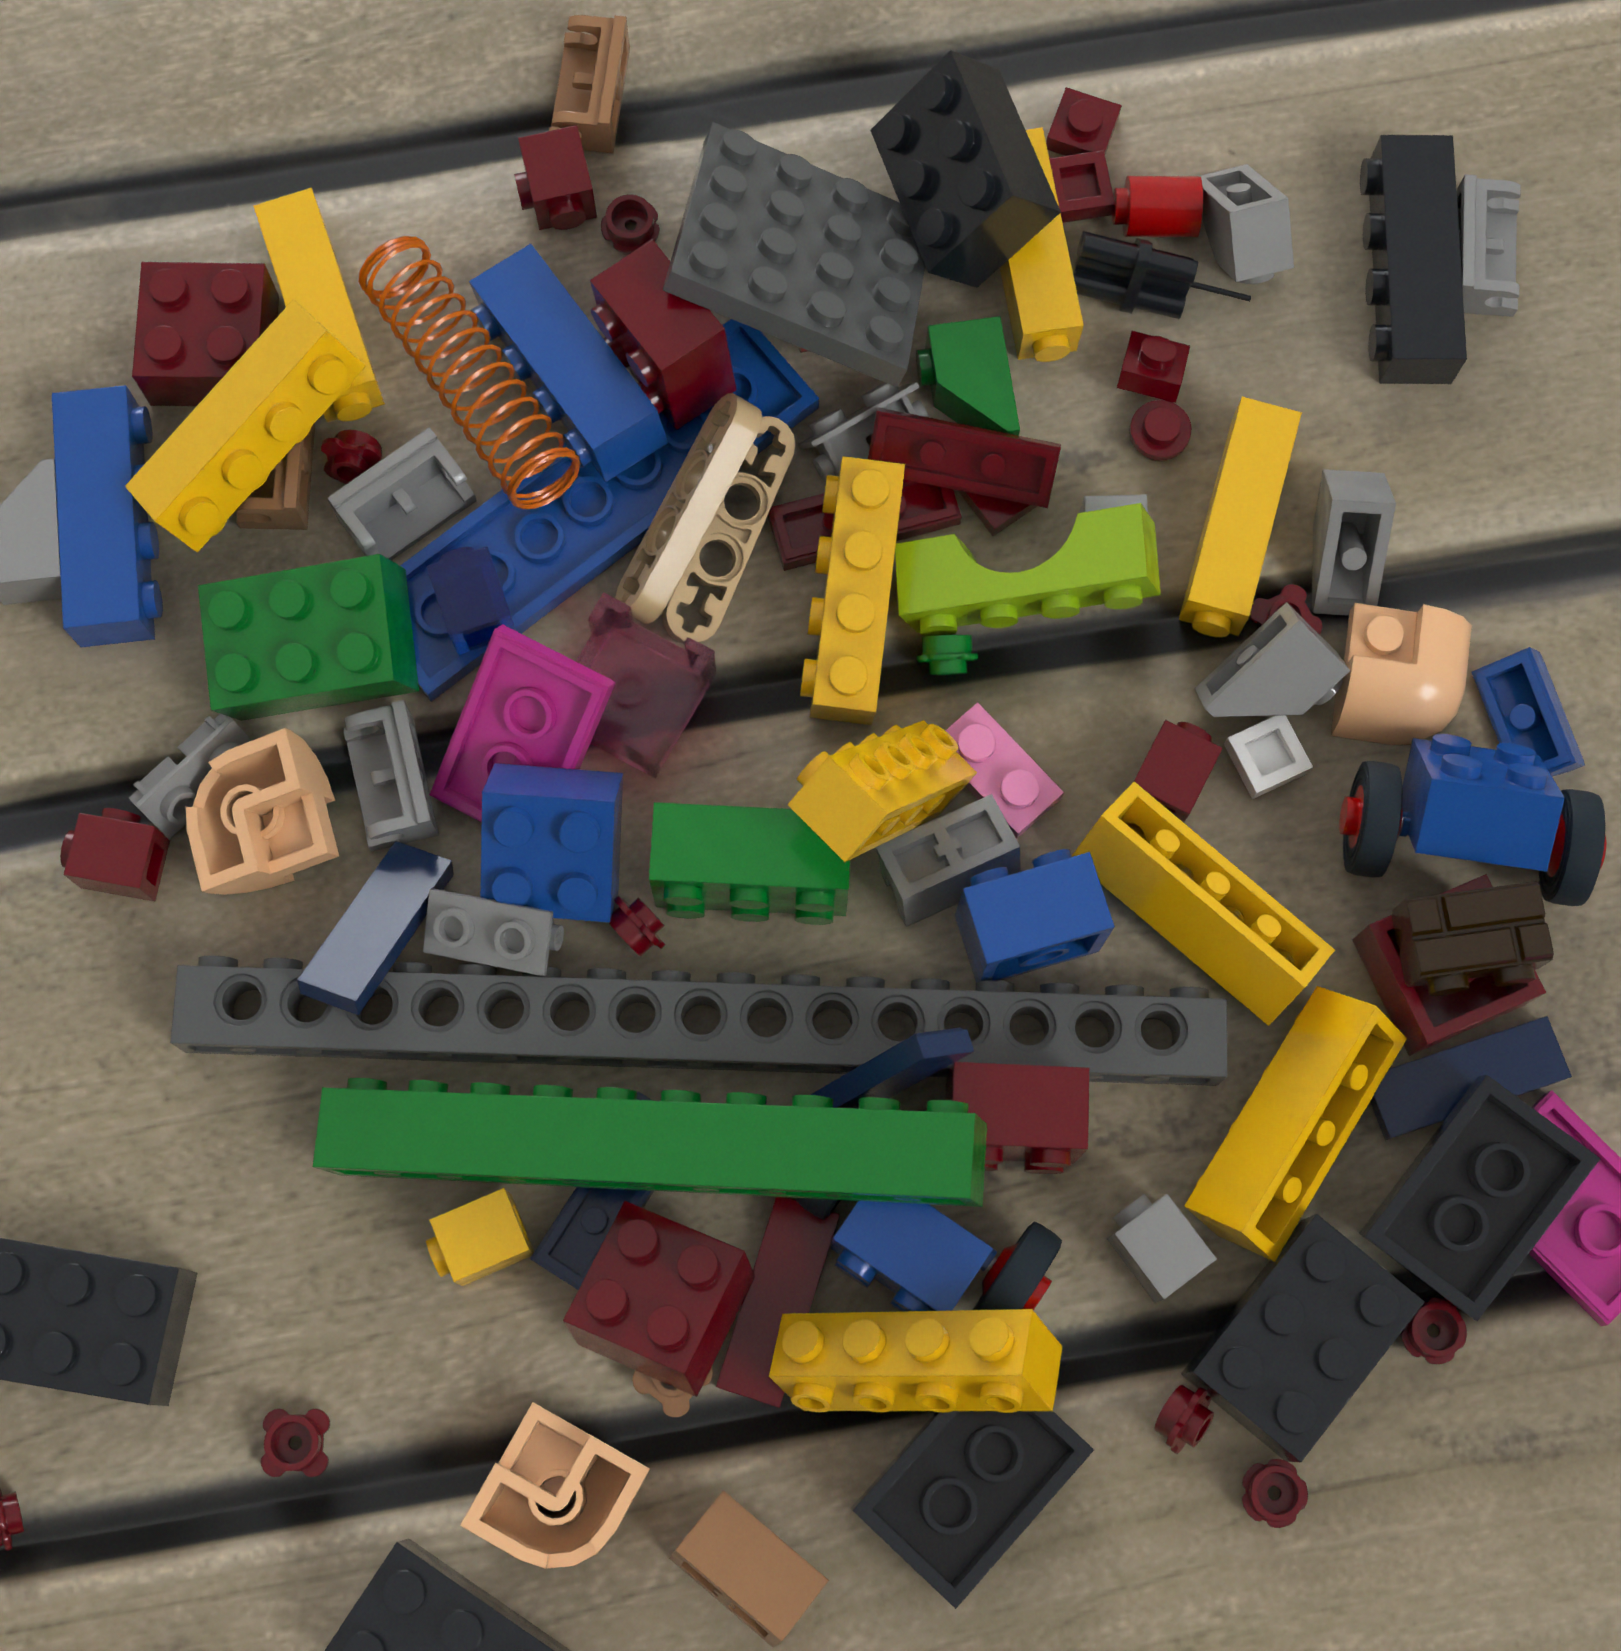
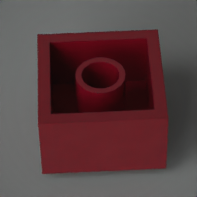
M652 239L590 280L597 304L591 309V314L599 329L605 335V338H603L624 367L628 368L638 381L637 384L655 406L658 414L662 412L672 426L678 430L714 406L723 396L733 393L737 389L725 328L709 309L663 291L670 260Z
M141 262L132 377L150 406H197L278 317L279 294L265 263Z
M1487 874L1441 894L1490 888L1493 886ZM1392 915L1369 924L1352 939L1393 1024L1407 1038L1404 1047L1409 1056L1521 1008L1546 993L1534 970L1536 979L1527 983L1496 987L1493 976L1468 979L1470 986L1468 990L1447 995L1430 996L1427 985L1407 987L1405 984L1399 956L1400 947L1397 945Z
M973 1062L953 1063L946 1079L945 1100L969 1104L968 1113L977 1114L987 1123L985 1171L998 1170V1164H1002L1003 1161H1024V1172L1061 1174L1064 1173V1167L1074 1164L1088 1150L1090 1068Z
M624 1200L563 1322L578 1345L697 1397L752 1285L755 1275L744 1250Z

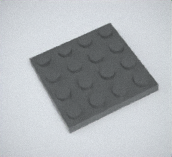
M712 122L703 143L663 291L898 387L908 370L925 264L900 202L867 189L863 184L854 179L842 178L816 167L801 156L786 154L758 142L743 131L730 130Z

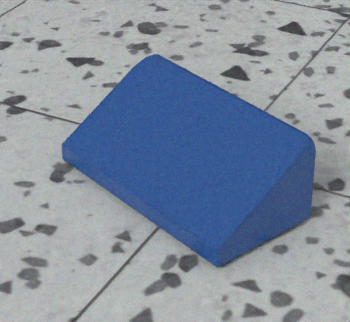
M1528 647L1471 672L1499 743H1514L1533 749L1536 755L1541 757L1552 777L1585 766L1584 759L1544 659L1539 651Z

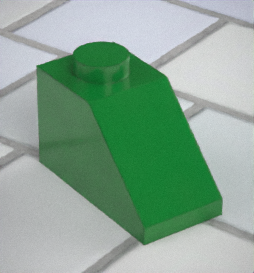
M1001 316L928 325L925 349L916 350V366L920 386L930 385L934 407L956 423L1019 436L1020 424Z

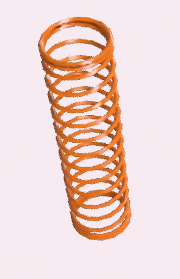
M401 236L380 245L366 258L360 269L358 282L362 290L368 295L371 303L379 307L383 320L391 324L395 337L403 341L406 353L415 358L418 370L427 375L430 387L439 392V398L443 406L451 410L455 423L464 427L463 432L467 440L476 445L479 458L488 462V468L492 476L501 480L500 485L513 506L520 509H536L560 497L571 487L577 478L581 463L575 451L563 447L565 443L563 435L557 432H550L552 426L551 418L544 414H538L540 407L538 399L530 396L525 397L527 392L526 383L519 379H513L515 374L513 365L501 362L503 356L501 348L489 344L491 338L489 331L477 327L479 320L476 313L465 310V298L457 293H453L455 288L453 281L442 276L443 270L440 263L430 260V250L423 240L417 237ZM409 248H419L422 250V260L411 263L397 272L386 284L384 290H373L375 276L386 261L397 253ZM382 258V260L374 268L367 285V278L370 270L372 269L373 265ZM429 264L436 268L437 277H430L419 282L427 271ZM418 267L405 281L391 288L399 277L410 269ZM440 281L447 283L449 287L448 294L437 296L422 305L410 318L409 322L396 321L400 309L411 307L423 301L435 290ZM434 282L421 296L404 303L419 288ZM405 293L397 305H385V299ZM452 298L459 300L461 304L460 311H454L441 317L428 328L421 338H408L409 331L413 325L422 324L434 318L445 309ZM444 300L432 313L416 320L431 305ZM385 309L394 310L391 318L388 317ZM463 315L472 318V328L455 333L442 343L434 355H420L424 342L432 341L445 335L458 324ZM456 317L443 330L429 336L442 323ZM397 326L406 327L403 335L400 334ZM475 332L484 335V345L465 352L452 363L446 372H432L436 359L446 357L458 351L468 343ZM467 334L456 346L443 352L448 345ZM409 343H419L415 352L412 351ZM487 349L496 351L497 360L495 363L479 368L459 388L453 390L445 389V383L450 375L457 374L471 367L483 356ZM479 352L466 364L456 368L462 361H464L470 355ZM421 360H431L427 369L423 367ZM498 367L508 368L510 373L508 380L491 386L472 405L466 407L457 406V401L462 392L469 391L483 384L495 373ZM490 370L487 374H485V375H484L482 378H480L478 381H476V382L470 384L471 381H473L475 378H477V377H478L479 375H481L483 372H486V371ZM432 377H443L440 386L435 384ZM511 384H517L521 387L522 393L520 398H515L503 404L485 422L469 424L475 409L495 401ZM501 388L499 391H497V392H496L494 395H492L490 398H488V399H486V400L483 401V399L486 398L488 395H490L492 392H494L495 390ZM444 394H456L452 404L447 401ZM528 401L533 403L534 412L532 415L514 423L498 439L481 441L488 426L506 419L518 409L522 402ZM511 407V408L508 409L505 413H503L502 415L498 416V415L501 414L503 411H505L507 408ZM456 411H468L464 421L459 418ZM542 419L546 422L545 432L529 439L512 456L502 459L494 458L501 443H505L520 435L534 420ZM469 428H481L477 439L472 437ZM546 438H558V448H551L536 454L519 467L513 476H507V472L515 460L530 454ZM481 445L493 446L489 456L484 454ZM558 457L571 458L572 463L570 467L552 484L539 491L527 494L516 493L523 479L543 471ZM493 463H506L502 474L496 471ZM518 498H532V499H529V500H520V499H518Z

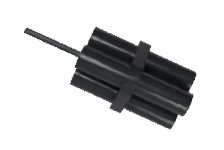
M1083 231L1081 234L1075 269L1073 271L1077 294L1119 304V310L1132 314L1134 308L1180 319L1190 287L1249 302L1251 300L1250 295L1194 282L1198 261L1191 257L1152 248L1153 243L1148 240L1136 238L1135 243H1130Z

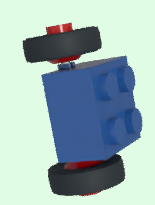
M1435 734L1432 737V741L1412 739L1403 785L1400 768L1396 765L1378 761H1364L1359 766L1350 795L1345 796L1339 819V833L1343 834L1344 866L1348 873L1371 878L1382 877L1391 862L1398 837H1406L1408 835L1415 853L1539 870V884L1542 897L1545 901L1553 904L1582 906L1589 899L1606 854L1605 811L1602 799L1599 795L1589 791L1575 789L1560 791L1541 757L1537 756L1533 749L1514 743H1499L1496 750L1474 747L1465 738L1450 734Z
M810 1198L796 1199L801 1207L823 1220L832 1213L841 1201ZM858 1201L833 1237L831 1249L839 1254L835 1266L850 1278L866 1288L875 1279L894 1292L896 1295L890 1304L898 1311H952L978 1271L982 1270L984 1272L986 1269L989 1271L982 1280V1295L973 1310H1034L1052 1280L1044 1275L1056 1257L1062 1240L1051 1230L1034 1221L1026 1228L1016 1244L1005 1247L996 1259L994 1258L997 1254L995 1249L929 1204Z

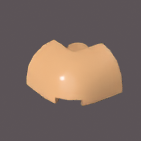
M1354 603L1349 611L1344 662L1350 669V672L1343 677L1342 686L1335 695L1331 736L1387 745H1411L1413 738L1426 739L1441 732L1457 715L1464 695L1472 625L1461 615L1447 609L1423 604L1418 612Z
M283 728L231 748L208 762L212 768L199 784L193 807H186L187 834L202 892L227 895L272 888L295 881L293 873L339 857L326 806L327 803L335 801L328 777L317 756L303 738L293 731Z
M532 1402L499 1463L494 1464L460 1526L521 1561L545 1569L575 1566L599 1553L615 1534L650 1468Z

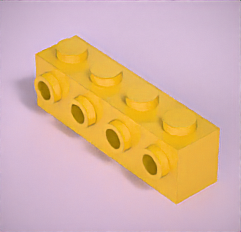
M293 299L125 485L126 489L156 523L198 553L211 537L217 535L224 528L229 517L247 497L265 483L270 472L294 445L301 442L308 435L313 424L332 403L349 390L353 380L366 365Z
M842 456L839 476L827 475L822 512L834 514L831 537L819 536L815 573L827 576L824 598L812 597L807 633L808 635L819 636L816 660L804 659L800 696L812 698L809 718L872 725L877 709L905 464Z
M924 720L904 728L896 724L880 737L875 733L870 734L859 745L855 746L852 742H848L833 755H829L826 751L821 752L807 764L797 777V781L803 787L787 805L844 862H847L937 818L977 772L956 752L958 750L956 741L941 727L935 724L928 725Z
M1133 782L1100 816L1072 854L1073 857L1090 852L1100 884L1268 1026L1300 994L1335 951L1333 947L1136 782Z
M1316 986L1303 1010L1297 1015L1292 1028L1271 1063L1264 1070L1260 1081L1239 1116L1232 1123L1227 1136L1204 1174L1197 1181L1195 1189L1184 1207L1217 1236L1275 1262L1407 1040L1405 1035L1376 1005Z
M1032 1309L782 1314L769 1377L791 1398V1402L804 1411L811 1412L871 1411L882 1413L889 1411H933L947 1413L952 1411H997L1013 1413L1017 1411H1053L1063 1346Z

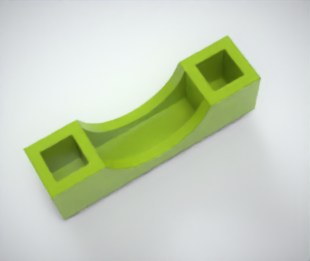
M1141 503L1078 513L1073 529L1060 550L1041 565L1021 572H998L979 565L973 553L955 534L896 543L895 547L899 616L917 633L923 636L953 635L957 633L959 626L979 623L987 628H1005L1017 624L1018 617L1042 614L1043 617L1050 619L1069 618L1079 614L1082 607L1102 604L1110 609H1128L1141 605L1143 598L1161 595L1155 523Z

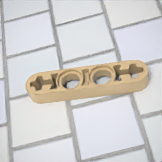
M734 393L726 394L714 405L620 581L615 596V606L618 611L644 624L655 621L661 615L757 437L762 422V411L758 407Z
M771 416L762 417L761 427L756 437L759 438L766 431L771 432L775 435L772 445L780 450L779 456L772 454L766 458L759 470V476H768L770 478L768 485L755 475L737 472L730 486L741 485L752 490L757 499L756 512L750 519H735L727 512L723 499L667 606L662 612L665 630L670 637L679 643L688 645L701 643L713 636L720 627L794 455V434L789 426L779 418ZM752 444L741 465L746 470L754 462L758 452L757 446ZM716 541L723 543L731 551L733 563L728 574L716 577L708 574L702 568L699 558L700 552L708 542ZM690 575L702 586L721 589L719 599L712 593L705 595L699 613L707 618L706 626L697 625L690 632H686L682 629L684 618L677 614L676 610L678 605L685 607L690 605L699 587L687 586L686 582Z

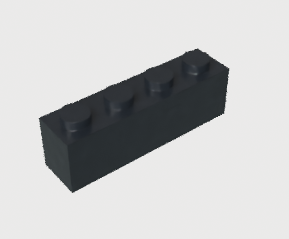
M1381 135L1371 158L1363 159L1360 170L1361 195H1369L1370 213L1366 214L1363 223V247L1365 250H1372L1373 268H1370L1367 273L1365 295L1367 305L1375 306L1376 324L1371 326L1369 333V358L1372 362H1378L1379 384H1452L1467 360L1453 135Z

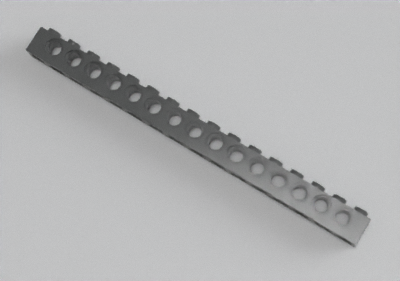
M201 956L199 957L198 966L177 965L170 1041L172 1045L185 1053L846 1074L902 1042L890 1040L880 1031L878 1021L884 1014L891 1011L904 1012L913 1020L915 1025L914 1034L945 1030L944 1021L947 1017L955 1013H965L973 1017L977 1022L979 1037L972 1041L974 1052L956 1062L1090 1068L1089 1082L1217 1086L1228 1077L1227 999L1209 998V990L1200 987L1170 989V997L1144 996V988L1136 985L1105 987V995L1079 994V985L1071 983L1040 985V993L1014 992V983L1007 981H980L976 983L975 991L950 990V982L942 979H915L911 981V988H885V980L882 978L859 976L847 978L846 986H820V978L817 976L792 974L782 976L781 984H755V975L739 972L717 974L716 982H691L690 973L675 970L652 972V980L626 979L625 971L611 968L587 970V978L561 977V969L547 967V974L545 976L522 972V976L497 975V968L494 966L463 964L458 966L457 974L432 973V966L429 964L397 962L393 964V972L386 974L371 996L383 994L392 998V1011L383 1022L366 1024L362 1019V1011L359 1015L329 1004H327L324 1013L317 1020L301 1022L298 1018V1007L306 996L300 994L297 979L304 971L302 961L289 958H266L263 961V968L238 967V960L231 957ZM247 991H260L261 1006L258 1012L249 1019L236 1020L233 1008L237 998ZM447 996L458 1001L457 1014L450 1023L444 1026H432L427 1023V1009L434 1000ZM504 999L519 1000L524 1005V1012L516 1025L502 1029L491 1024V1012L497 1003ZM580 1001L589 1007V1017L585 1024L572 1031L557 1027L555 1025L557 1010L566 1002ZM645 1003L655 1011L654 1021L651 1026L638 1033L624 1030L619 1025L622 1011L630 1004ZM698 1005H709L716 1009L721 1016L718 1026L712 1032L705 1035L691 1033L684 1026V1018L687 1012ZM762 1007H773L779 1010L785 1017V1026L774 1036H759L748 1025L752 1013ZM826 1009H837L848 1017L851 1027L844 1036L837 1039H828L821 1036L815 1030L813 1025L815 1017ZM1019 1015L1034 1017L1043 1027V1040L1035 1045L1019 1043L1010 1032V1021ZM1084 1017H1093L1100 1020L1108 1032L1107 1044L1101 1047H1089L1083 1044L1076 1035V1021ZM1148 1019H1157L1164 1022L1172 1033L1171 1047L1163 1050L1150 1047L1141 1035L1142 1022ZM953 1064L929 1077H948Z

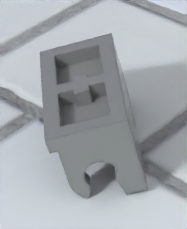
M1465 174L1456 190L1464 313L1513 317L1518 310L1517 298L1519 297L1520 285L1516 283L1517 213L1519 212V200L1516 199L1521 197V185L1513 181L1477 178V175Z
M430 427L327 498L338 521L365 556L381 554L390 560L399 556L477 501L475 494L465 482L467 477L437 439V436Z
M404 700L392 702V705L355 713L344 718L346 728L343 729L348 746L366 830L367 844L371 852L391 847L395 841L405 844L439 836L414 719Z
M992 794L875 847L879 856L883 880L887 887L891 885L897 900L898 912L906 927L959 903L963 888L971 886L969 879L981 872L999 867H1007L1009 875L1021 872L1020 845Z

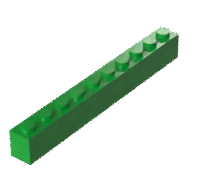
M348 1078L347 1088L322 1087L312 1166L340 1176L983 1207L987 1123L977 1114L968 1113L969 1104L951 1100L927 1101L926 1111L900 1110L901 1102L898 1100L876 1097L860 1098L859 1109L833 1108L832 1098L817 1095L792 1096V1106L767 1105V1096L745 1092L727 1093L726 1103L701 1102L702 1094L685 1090H662L660 1101L636 1100L637 1091L615 1087L597 1088L596 1098L573 1097L572 1088L556 1085H534L533 1095L527 1096L510 1095V1086L496 1083L475 1082L471 1083L470 1093L448 1092V1084L437 1081L410 1080L408 1091L387 1090L386 1081L371 1078Z

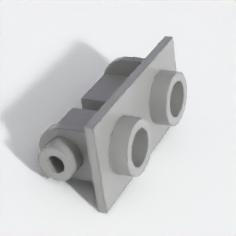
M915 382L900 387L883 383L861 396L866 406L846 417L840 408L810 424L809 427L813 436L799 443L801 449L817 447L820 456L813 459V464L820 477L826 481L827 475L839 476L842 456L868 459L870 447L865 437L873 433L878 408L929 417L925 407L919 400L911 404L907 397L909 393L920 388L918 383Z
M219 714L215 719H212L210 716H207L204 719L205 722L177 747L186 756L178 765L167 756L140 782L137 781L134 784L138 790L129 799L169 840L186 825V807H193L199 784L212 768L208 762L231 748L252 741L231 717Z
M434 888L429 889L424 953L540 976L547 974L549 950L558 951L564 938L563 926L554 924L553 911L499 903L496 900Z

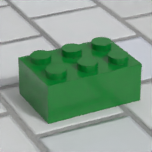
M381 554L198 585L211 711L243 721L419 692L406 569Z
M654 802L649 883L655 906L667 908L666 914L668 916L696 919L704 917L705 910L731 911L732 919L761 922L769 920V913L795 914L796 922L810 925L833 923L834 916H846L850 860L844 862L792 809Z

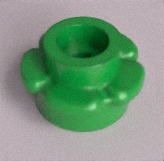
M972 635L922 637V655L916 656L917 662L929 663V675L966 674L967 661L978 659V654L972 653Z

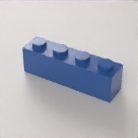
M532 244L527 245L469 281L479 304L471 309L477 315L479 327L489 331L490 341L499 337L505 344L506 348L501 351L505 361L513 365L515 370L514 376L521 381L529 378L537 389L532 392V396L538 399L540 411L551 418L552 424L558 420L563 423L568 430L563 435L568 448L575 451L582 467L592 463L604 481L607 482L668 444L655 406Z
M126 385L52 393L63 629L80 647L155 640L154 618H161L163 614L160 586L157 580H152L151 559L159 558L158 533L154 522H148V513L125 487L145 464L144 444L152 443L153 431L149 411L146 406L140 407Z

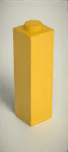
M1043 127L1027 129V135L1059 206ZM1060 213L1000 267L1018 360L1035 357L1040 362H1051L1062 359L1070 352L1077 351L1084 324Z
M312 187L253 205L286 307L294 299L366 365L353 380L349 390L338 397L323 413L327 423L337 419L340 421H354L365 417L372 411V408L384 405L385 402Z
M1241 397L1231 420L1179 620L1192 623L1193 629L1199 633L1212 637H1226L1229 634L1239 636L1250 616L1302 412Z

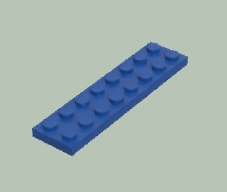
M733 319L722 325L725 328L737 389L733 392L734 394L758 407L762 411V417L771 416L779 418L790 429L819 408V397L760 330ZM714 406L678 430L672 426L661 412L659 417L668 444L607 482L604 481L592 463L584 467L580 465L578 476L571 487L554 501L536 509H520L513 506L502 489L400 565L406 569L419 688L431 702L481 664L495 628L503 624L522 634L641 543ZM766 431L753 442L758 447L757 455L772 444L775 435L771 432ZM556 458L543 471L523 479L516 493L527 494L539 491L552 484L570 467L572 463L571 458ZM518 498V499H520V500H529V499H532V498Z

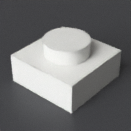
M1286 715L1271 717L1228 737L1224 743L1252 799L1308 774L1313 768Z

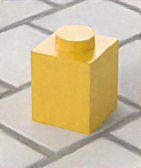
M505 1188L429 1219L435 1233L434 1237L426 1240L432 1262L440 1277L451 1274L453 1282L461 1286L527 1259L535 1252L512 1194Z

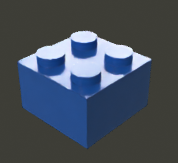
M494 763L482 791L480 897L496 900L499 903L553 911V918L610 922L615 906L614 899L619 891L623 773Z
M1070 849L1056 850L1035 858L1032 861L1034 866L1032 869L1009 875L1007 867H999L981 872L969 879L971 886L963 888L955 918L976 983L980 981L1005 980L1100 951L1115 926L1090 852L1072 857Z

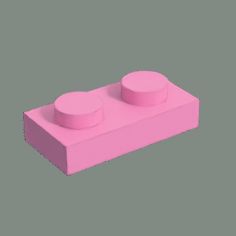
M978 702L945 730L956 741L958 745L956 752L977 772L965 787L978 800L988 795H993L1016 839L1062 799L1064 792Z

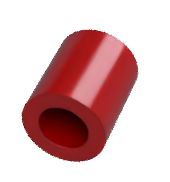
M1127 176L1124 188H1114L1115 207L1112 215L1113 225H1123L1125 237L1198 238L1203 213V185L1200 176Z

